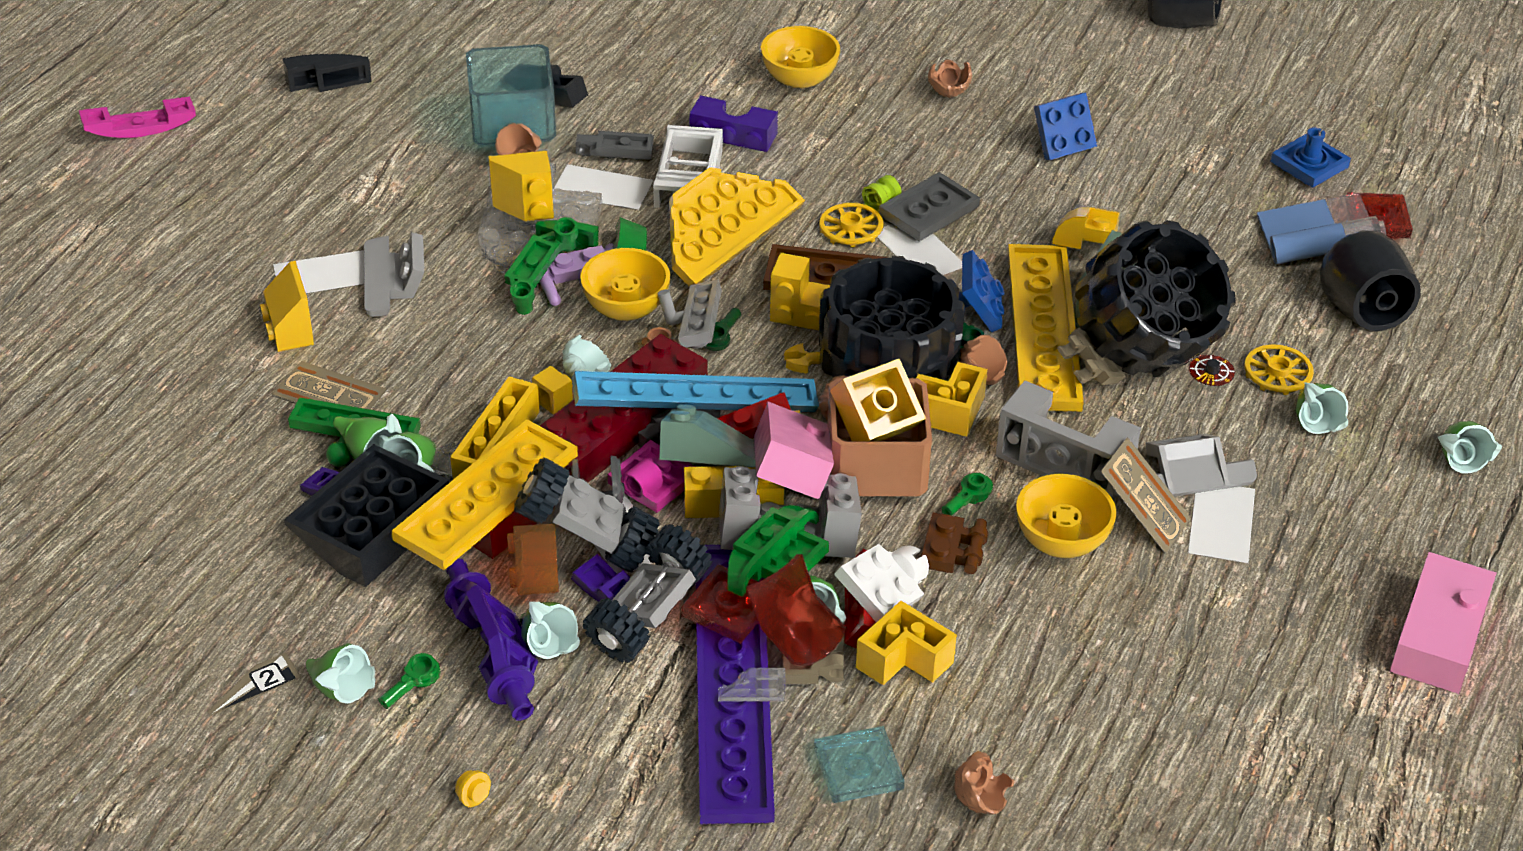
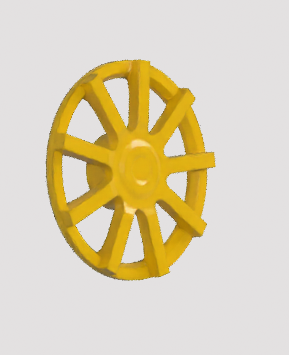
M842 203L830 207L821 215L819 230L820 233H823L825 237L830 239L832 244L837 242L855 247L856 244L873 243L875 238L883 231L884 223L879 212L870 206L860 203ZM855 207L856 210L855 212H845L843 208ZM862 209H865L872 214L863 218L860 213ZM837 210L840 214V219L830 216L829 213ZM878 219V225L866 224ZM824 221L831 222L837 225L825 226ZM839 230H841V231L838 232L836 235L830 233V232H833V231H839ZM864 230H871V231H874V232L871 233V234H868V233L865 232ZM845 234H849V235H850V239H848V238H842V237H843ZM855 234H859L862 238L855 239Z
M1271 344L1257 347L1246 356L1244 362L1247 379L1250 378L1255 384L1259 385L1262 391L1268 389L1282 392L1283 395L1304 389L1305 382L1310 383L1314 375V369L1310 360L1300 351L1284 345ZM1278 349L1280 351L1279 355L1270 357L1266 350ZM1285 351H1288L1298 357L1291 361L1284 354ZM1259 353L1267 363L1257 361L1252 357ZM1303 362L1308 367V369L1304 370L1292 369V367ZM1250 365L1264 370L1252 371ZM1292 375L1307 377L1303 381H1301ZM1261 376H1269L1265 381L1258 378ZM1275 379H1277L1279 381L1280 386L1273 385L1271 383ZM1285 379H1287L1295 385L1287 386Z

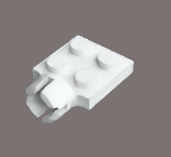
M877 544L842 565L834 575L870 616L878 622L899 601H903L909 606L918 602L924 595L918 584L927 577L929 563L926 555L917 560L914 558V555L920 552V549L917 547L902 546L894 552H888L880 544Z

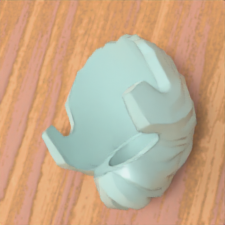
M581 335L569 340L565 345V349L562 351L563 368L571 380L575 371L608 372L610 370L611 363L607 355L603 354V351L592 342L580 339Z

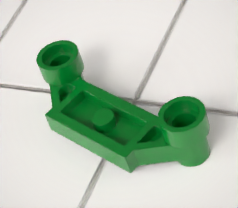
M569 217L560 218L554 223V231L541 236L533 234L504 275L505 283L511 285V300L515 304L517 313L526 315L532 312L535 299L534 289L561 251L570 252L576 248L578 227L574 219Z

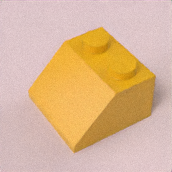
M547 151L488 156L493 207L523 221L554 218L551 169Z
M291 261L263 291L265 303L260 304L263 322L269 321L265 323L268 340H275L278 352L314 345L307 295L296 261Z

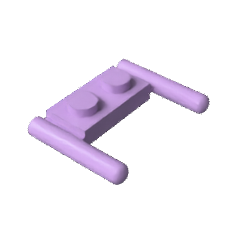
M613 243L606 245L605 248L601 245L558 254L540 280V284L550 304L557 306L561 303V298L554 284L580 279L584 265L597 254L613 249Z

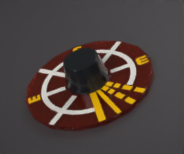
M1202 355L1190 362L1189 371L1191 376L1196 381L1205 385L1222 386L1230 383L1235 375L1233 365L1220 356Z

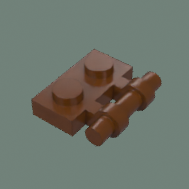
M932 512L921 557L926 555L929 569L953 574L954 566L957 564L963 565V569L967 574H975L977 567L982 564L984 556L982 546L986 544L989 535L987 521L978 518L975 520L974 526L966 528L964 527L965 518ZM960 543L969 545L965 549L959 548Z

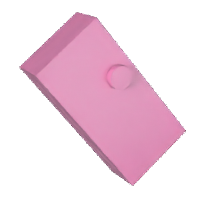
M768 402L754 434L756 476L819 499L834 465L828 424Z
M1429 552L1398 642L1390 672L1459 694L1497 572Z

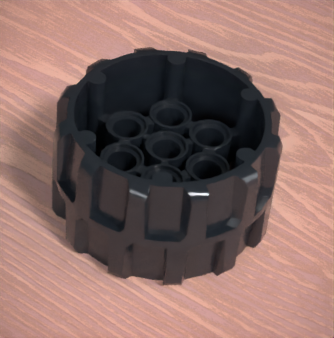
M1169 220L1155 225L1148 221L1135 223L1086 263L1085 270L1087 275L1076 284L1075 298L1079 301L1080 317L1077 320L1080 329L1087 333L1096 347L1094 349L1101 358H1108L1122 367V372L1130 375L1143 372L1152 373L1153 377H1164L1178 367L1186 365L1198 357L1210 345L1226 334L1230 326L1227 317L1230 308L1236 303L1235 291H1231L1227 274L1229 268L1225 260H1220L1218 255L1209 246V240L1200 233L1196 235L1182 228L1179 222Z
M904 256L877 259L868 257L858 260L857 264L847 269H839L831 277L830 287L824 289L820 297L819 363L823 372L831 375L833 378L835 376H853L900 359L908 378H916L918 374L946 380L948 375H952L957 362L960 361L965 306L962 301H959L958 286L952 279H947L936 270V266L927 262L923 264L908 260Z

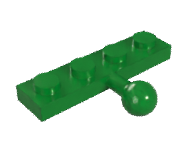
M299 397L288 418L289 427L293 429L340 437L339 441L329 445L326 450V458L331 465L343 467L350 462L352 455L348 451L340 432L334 427V419L342 416L345 418L374 417L387 420V417L393 413ZM393 414L399 421L402 433H419L421 428L420 418Z

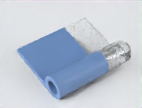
M1359 192L1257 212L1259 223L1275 264L1326 255L1336 242L1349 234L1359 231H1378L1386 235L1383 220L1378 221L1376 216L1369 217Z

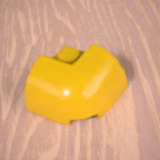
M1097 207L1076 208L1068 212L1060 220L1052 244L1081 249L1084 240L1104 244L1111 231L1118 230L1120 212Z

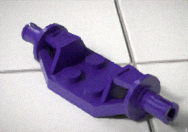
M457 559L446 569L451 582L444 591V600L449 608L453 609L455 617L472 630L478 627L483 629L480 635L489 646V650L478 668L487 683L486 693L488 698L493 703L499 705L507 704L511 711V716L515 720H525L534 712V707L527 694L535 684L534 672L538 659L536 655L528 651L521 636L522 626L516 613L490 595L491 584L487 577L478 572H469L467 563L463 559Z

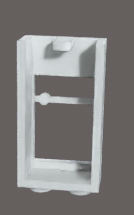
M667 125L660 163L653 184L654 208H660L663 190L678 191L703 173L669 170V164L707 166V169L709 167L719 169L722 156L723 129ZM672 151L710 154L709 162L679 160L677 157L671 156Z

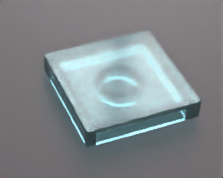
M884 726L814 739V750L833 803L904 790L905 781Z

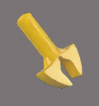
M803 343L794 345L784 352L786 368L799 373H808L810 365L820 364V352L805 351Z

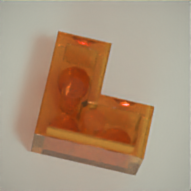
M555 523L513 526L514 533H507L508 554H515L516 567L509 568L510 588H517V595L559 592Z

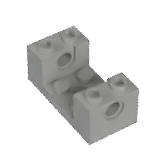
M1024 380L1001 409L995 456L1041 476L1071 474L1087 478L1105 489L1114 501L1118 493L1101 473V470L1127 437L1138 448L1141 428L1111 416L1096 437H1090L1047 419V412L1052 405L1053 392ZM1056 450L1061 452L1064 457L1058 456Z
M742 466L735 468L724 467L719 504L721 549L733 550V543L771 507L780 509L784 506H789L778 505L772 502L760 504V495H756L758 477L756 476L755 469ZM842 473L829 475L821 493L818 507H810L803 504L797 505L805 509L815 510L819 515L820 521L817 524L808 521L804 525V531L829 541V552L825 556L854 558L862 515L857 479L855 476H848Z

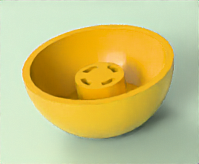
M789 26L775 30L764 38L761 44V55L765 67L777 81L794 88H807L821 83L833 72L839 60L840 44L833 35L824 30L809 26Z
M617 248L604 251L592 257L582 268L580 279L587 300L599 313L611 319L631 321L647 316L660 305L658 292L669 288L670 271L667 264L651 252L636 248Z
M1051 474L1039 477L1028 483L1021 490L1017 498L1016 513L1023 534L1035 548L1053 557L1075 558L1094 551L1109 536L1116 519L1115 503L1108 492L1097 483L1077 475Z

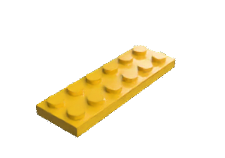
M526 419L392 530L393 541L442 570L447 569L514 511L515 501L518 499V493L523 488L524 481L526 482L530 471H533V467L536 463L538 464L541 458L545 457L564 468L578 456L577 446Z

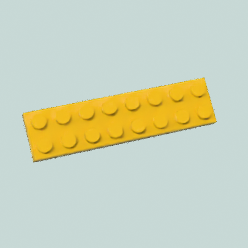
M1008 244L1007 255L1018 388L1025 380L1052 391V405L1048 411L1082 412L1084 404L1082 383L1079 382L1073 373L1076 370H1080L1079 356L1076 354L1071 358L1064 359L1057 349L1059 346H1064L1070 342L1068 336L1076 329L1067 247L1060 245Z

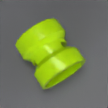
M884 175L877 179L876 183H871L863 188V201L865 205L879 212L880 205L902 193L901 186L893 176Z

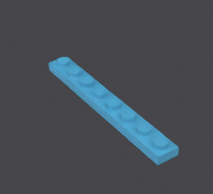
M575 371L571 377L575 406L677 408L678 405H692L696 409L739 410L785 392L792 411L815 412L819 407L814 379Z

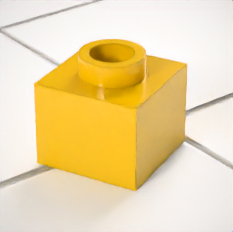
M549 366L532 377V383L538 385L539 405L553 415L573 400L572 380L554 367Z

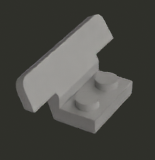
M411 233L408 243L402 244L400 253H389V235L369 239L364 243L365 311L368 316L388 315L390 299L414 298L424 275L423 235Z
M1199 434L1146 442L1147 455L1158 458L1160 473L1156 474L1174 497L1249 486L1257 478L1254 460L1225 462L1220 437Z

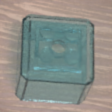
M542 44L475 48L466 52L473 142L480 147L495 146L497 133L509 123H521L536 133L542 143L551 142L556 137V119L549 48Z

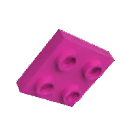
M650 440L620 464L621 482L624 483V494L658 513L684 491V467L696 466L683 461L659 460L660 445ZM610 472L608 473V484L612 486V474Z

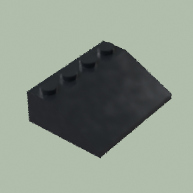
M373 444L286 517L284 523L340 575L367 587L408 550L393 541L392 530L449 484V479Z

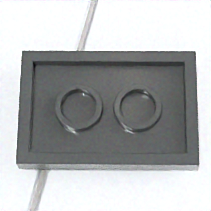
M938 172L880 205L879 214L920 242L979 207L980 197Z

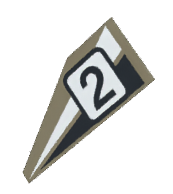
M283 653L255 665L207 712L210 716L302 677L287 653Z

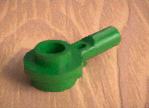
M971 473L964 476L961 480V492L941 508L942 513L952 516L968 503L976 504L985 501L992 493V480L982 473Z
M426 653L412 656L406 667H404L405 675L401 677L398 683L378 698L379 703L385 709H388L413 687H426L435 683L441 673L437 660Z

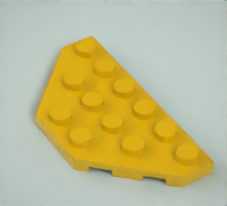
M709 167L676 191L669 200L672 270L689 287L690 285L704 282L798 210L805 202V199L785 180L774 179L773 182L760 180L757 175L740 172L732 175L721 173V169Z

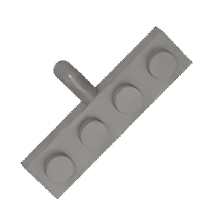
M719 279L690 285L685 310L675 311L668 289L658 292L666 323L669 325L682 323L679 333V341L682 346L697 349L712 343L722 292Z

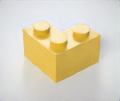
M780 253L771 273L770 321L819 330L820 297L823 290L829 288L830 285L809 282L810 258Z
M957 362L949 381L922 374L917 375L916 378L927 384L931 428L968 436L985 397L988 369Z
M899 601L857 640L856 669L884 685L903 666H907L933 683L954 663L957 634L903 601Z

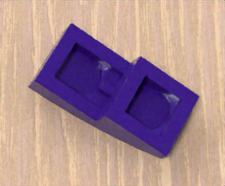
M598 554L576 569L571 577L583 591L597 602L605 598H610L612 601L631 578L624 570L617 574Z

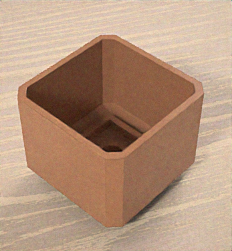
M837 378L829 383L827 424L834 465L829 475L842 473L848 476H855L859 496H921L928 491L932 433L927 384L918 378H908L926 417L925 420L909 431L879 442H852L830 392L844 378Z

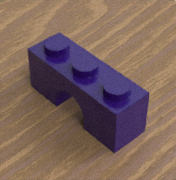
M700 95L689 113V127L723 129L722 143L767 152L777 136L778 111L752 106L748 113L741 116H732L726 113L725 100Z

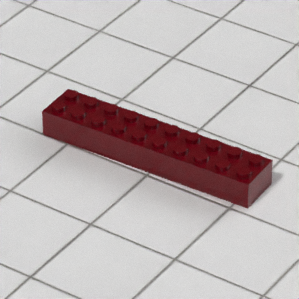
M659 334L610 372L708 375V360L668 337ZM574 399L542 423L540 427L577 446L578 456L575 459H578L580 479L589 483L611 465V456H616L619 459L638 444V432L645 429L651 423V417L668 408L575 406ZM573 460L567 466L564 467L565 469L569 470L568 473L571 476V467L573 465ZM513 511L473 547L494 559L537 523Z

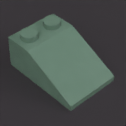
M678 405L677 409H672L661 420L659 460L756 467L754 440L707 412L696 411L695 406Z

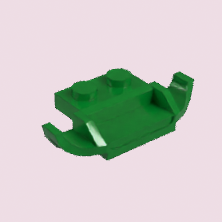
M796 505L784 506L780 509L771 507L733 543V551L729 558L728 591L742 597L746 593V588L751 578L756 581L764 578L791 590L829 552V541L804 531V525L808 521L813 524H817L820 521L818 513L810 508L805 509Z

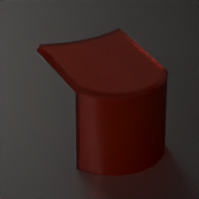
M797 554L773 575L747 587V592L761 630L792 664L797 666L812 665L829 655L843 639L847 627L815 593L802 554Z

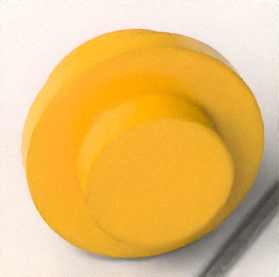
M480 770L464 772L458 778L455 785V792L460 802L467 807H475L481 804L489 794L490 778Z

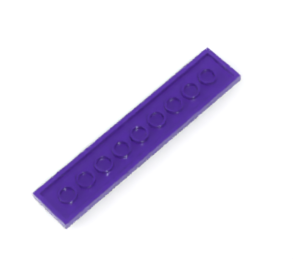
M705 545L708 549L706 552L711 554L712 558L710 560L712 564L696 583L700 824L775 823L764 578H761L759 581L751 578L748 582L746 593L742 597L728 591V566L733 550L721 549V545Z

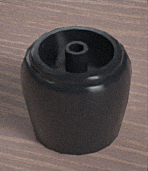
M1148 0V15L1150 21L1154 22V24L1168 28L1183 29L1214 26L1219 21L1222 0Z
M1363 230L1345 236L1328 251L1320 268V285L1329 301L1339 312L1369 331H1384L1398 326L1413 313L1421 297L1419 280L1404 251L1396 241L1378 231ZM1362 295H1367L1365 302H1360Z

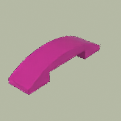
M182 97L163 100V109L110 116L107 107L79 110V116L85 131L107 137L134 138L158 134L176 128L194 118L196 111L191 98Z

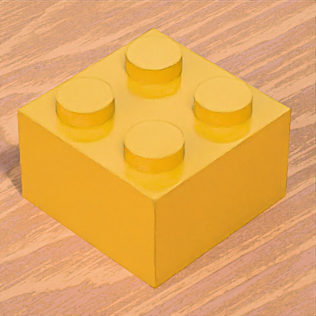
M900 359L844 378L830 390L852 442H879L909 431L926 419Z

